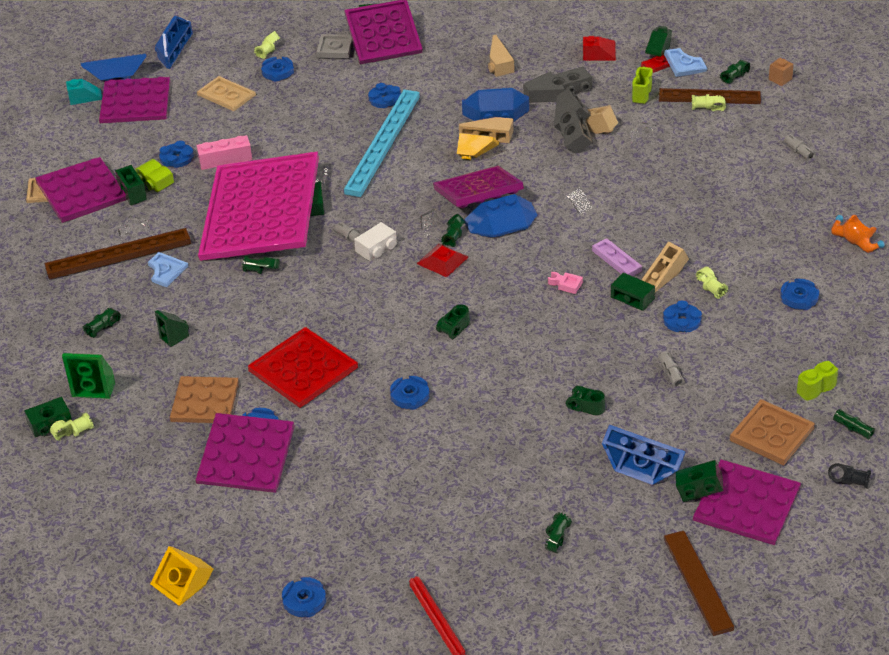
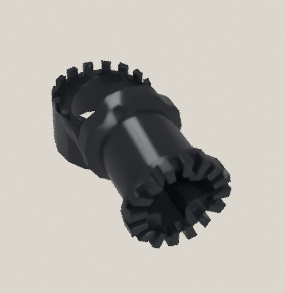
M835 463L829 467L828 476L834 482L847 485L853 483L868 489L871 470L862 471L854 469L853 466ZM834 467H841L844 471L843 477L835 479L832 476V469Z

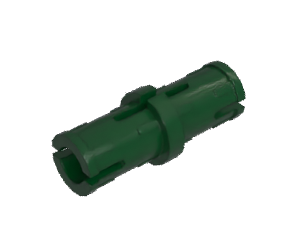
M838 409L834 414V421L847 427L850 432L854 431L868 440L875 432L874 427L860 421V418L857 416L853 417L841 409Z

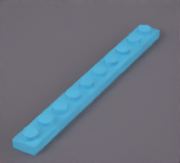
M403 90L345 186V195L356 197L363 195L419 100V92Z

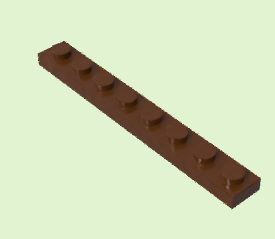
M183 228L44 264L50 280L189 245L191 240L187 229Z

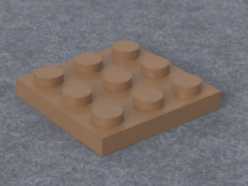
M181 376L170 421L213 423L216 413L232 415L239 379Z
M760 399L731 433L730 441L781 465H785L814 430L815 423Z

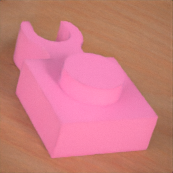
M551 272V278L548 277L549 285H558V290L573 294L577 293L583 283V277L566 272L563 276L557 272Z

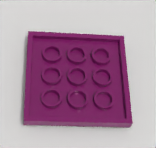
M396 0L345 10L344 14L359 64L422 53L423 49L407 0Z
M170 77L105 81L99 117L100 123L167 119Z
M101 157L35 177L36 184L62 223L127 200L126 193L120 188L117 180Z
M500 166L433 183L434 190L458 208L467 207L468 204L474 202L482 203L488 198L497 199L507 193L516 194L518 190L524 189L521 180Z
M216 413L195 480L196 484L276 493L293 435L294 421Z
M721 459L718 466L723 476V491L702 497L693 515V521L775 545L799 492L801 482Z

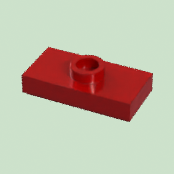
M664 54L641 62V67L652 68V73L670 67Z

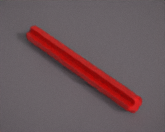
M420 577L411 578L409 586L451 654L466 655L465 649Z

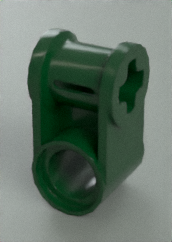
M463 304L454 306L445 316L439 319L436 330L439 333L447 334L453 340L470 324L469 308Z
M575 386L572 389L571 397L567 398L565 404L568 409L601 415L605 412V395L600 390Z

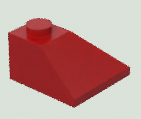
M583 37V61H616L615 41L603 37Z
M439 243L417 264L447 278L468 256Z

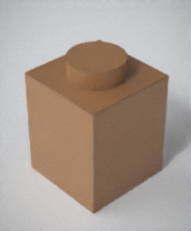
M782 58L777 59L770 64L769 80L783 86L792 80L794 64Z

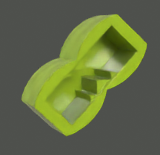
M637 68L635 78L632 81V102L645 104L648 101L649 93L652 90V68Z
M151 159L135 168V171L149 190L153 189L159 192L174 183L172 172L155 159Z
M824 361L817 364L814 369L803 371L798 376L796 393L808 401L817 398L821 392L832 390L837 383L838 368L830 361Z

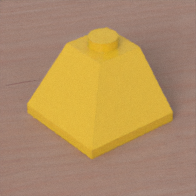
M460 133L457 154L461 156V159L471 160L472 157L477 158L498 146L499 141L494 137Z
M168 546L150 585L180 606L206 585L214 568L198 557Z

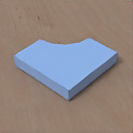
M681 48L665 50L664 55L676 77L707 71V67L701 57L689 56Z
M158 252L148 261V266L155 271L151 280L156 284L168 287L188 267V263Z

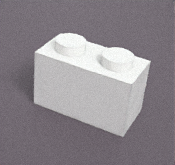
M382 222L354 239L355 252L369 261L379 258L382 253L393 249L397 244L396 231Z

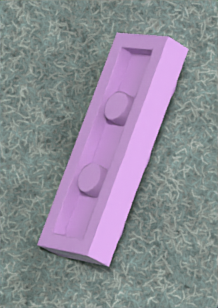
M607 238L592 245V251L620 274L624 272L635 276L642 272V265Z

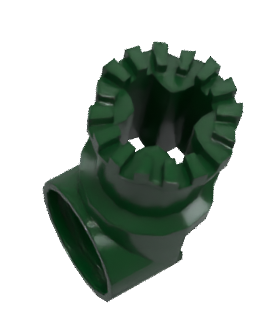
M740 59L736 64L728 66L726 71L720 73L721 81L731 84L734 78H738L740 75L744 76L750 70V63Z
M458 213L448 220L447 233L441 237V242L445 246L455 247L457 239L462 236L461 227L465 220Z
M244 256L242 270L243 272L254 271L261 274L264 267L279 269L280 259L268 257L253 259L249 258V256Z
M107 308L101 315L97 314L94 316L90 323L83 325V331H86L85 334L87 333V335L95 338L102 329H106L108 326L113 327L114 323L119 322L121 314L112 308Z
M560 512L556 513L553 516L552 524L546 528V534L550 538L547 537L549 541H546L548 544H545L547 546L545 548L554 553H558L557 549L563 545L564 531L572 523L571 518H568L566 514L563 515V512L561 514Z

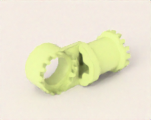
M274 31L264 38L262 45L255 47L254 54L257 57L266 58L267 54L275 50L273 43L280 39L278 34Z
M706 94V96L692 95V102H694L692 103V110L706 108L712 111H724L726 108L723 96H709V94ZM715 103H722V105H720V106H719V105L716 106V105H714V104H715Z
M704 267L696 272L697 280L699 279V281L704 282L703 289L713 293L715 298L719 299L725 295V292L727 293L728 286L717 281L714 272L709 267Z
M84 413L73 421L65 422L59 420L51 426L50 432L59 441L65 435L70 436V434H73L76 437L80 432L88 428H94L91 419H89L90 416Z

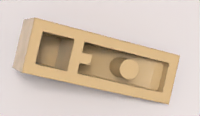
M493 35L488 68L490 73L493 72L496 77L514 73V59L497 35Z
M610 105L587 109L591 116L585 120L590 132L608 134L618 124Z
M494 117L459 124V134L494 137L499 142L510 143L513 134V119Z
M668 241L642 280L654 285L655 292L679 274L689 260L684 249Z

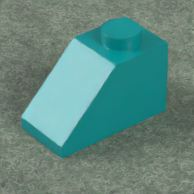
M72 79L66 81L70 105L102 100L101 89L86 80Z

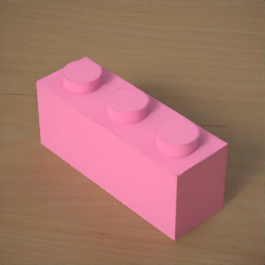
M247 135L196 145L201 170L214 168L218 165L252 160L251 147Z

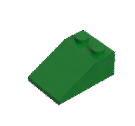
M62 354L72 397L110 399L115 379L112 368L102 355Z

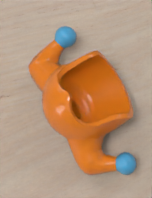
M852 215L846 220L844 225H840L843 222V216H836V221L831 229L833 235L845 237L848 242L858 245L867 253L885 246L882 240L876 244L870 243V238L877 228H868L858 219L857 215Z

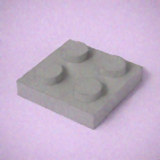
M321 34L316 52L317 58H349L353 43L351 35Z

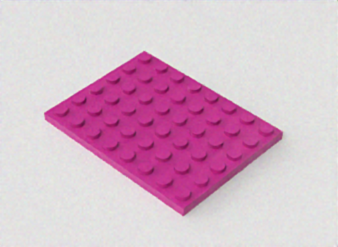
M318 151L218 165L198 253L200 261L306 247L319 162Z

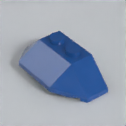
M178 16L172 18L155 45L158 59L167 69L171 68L193 34L191 21Z
M146 54L84 62L81 63V66L99 80H104V82L118 77L121 80L130 79V76L134 75L147 56Z
M514 88L478 90L467 99L462 100V115L473 121L501 117L511 118L514 122L529 111V96Z
M513 194L480 203L464 220L470 233L486 237H497L528 229L538 214L530 201Z
M610 424L602 441V445L615 472L651 485H655L675 474L680 469L686 453L683 450Z

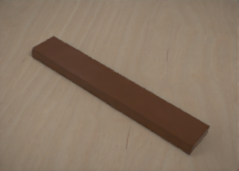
M659 88V102H692V95L706 96V94H709V96H723L725 103L761 104V91Z
M685 531L664 535V541L712 635L716 636L734 631V625Z

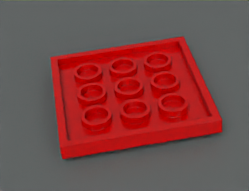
M304 327L248 365L250 373L299 408L358 368L357 361L307 327Z

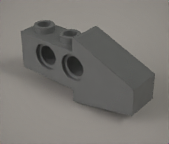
M583 66L555 75L550 71L524 83L523 94L529 96V103L556 102L557 96L567 88L574 94L592 89V76Z
M567 88L557 96L554 127L564 137L565 147L569 151L572 150L574 153H580L593 143L585 120L591 115L579 97Z

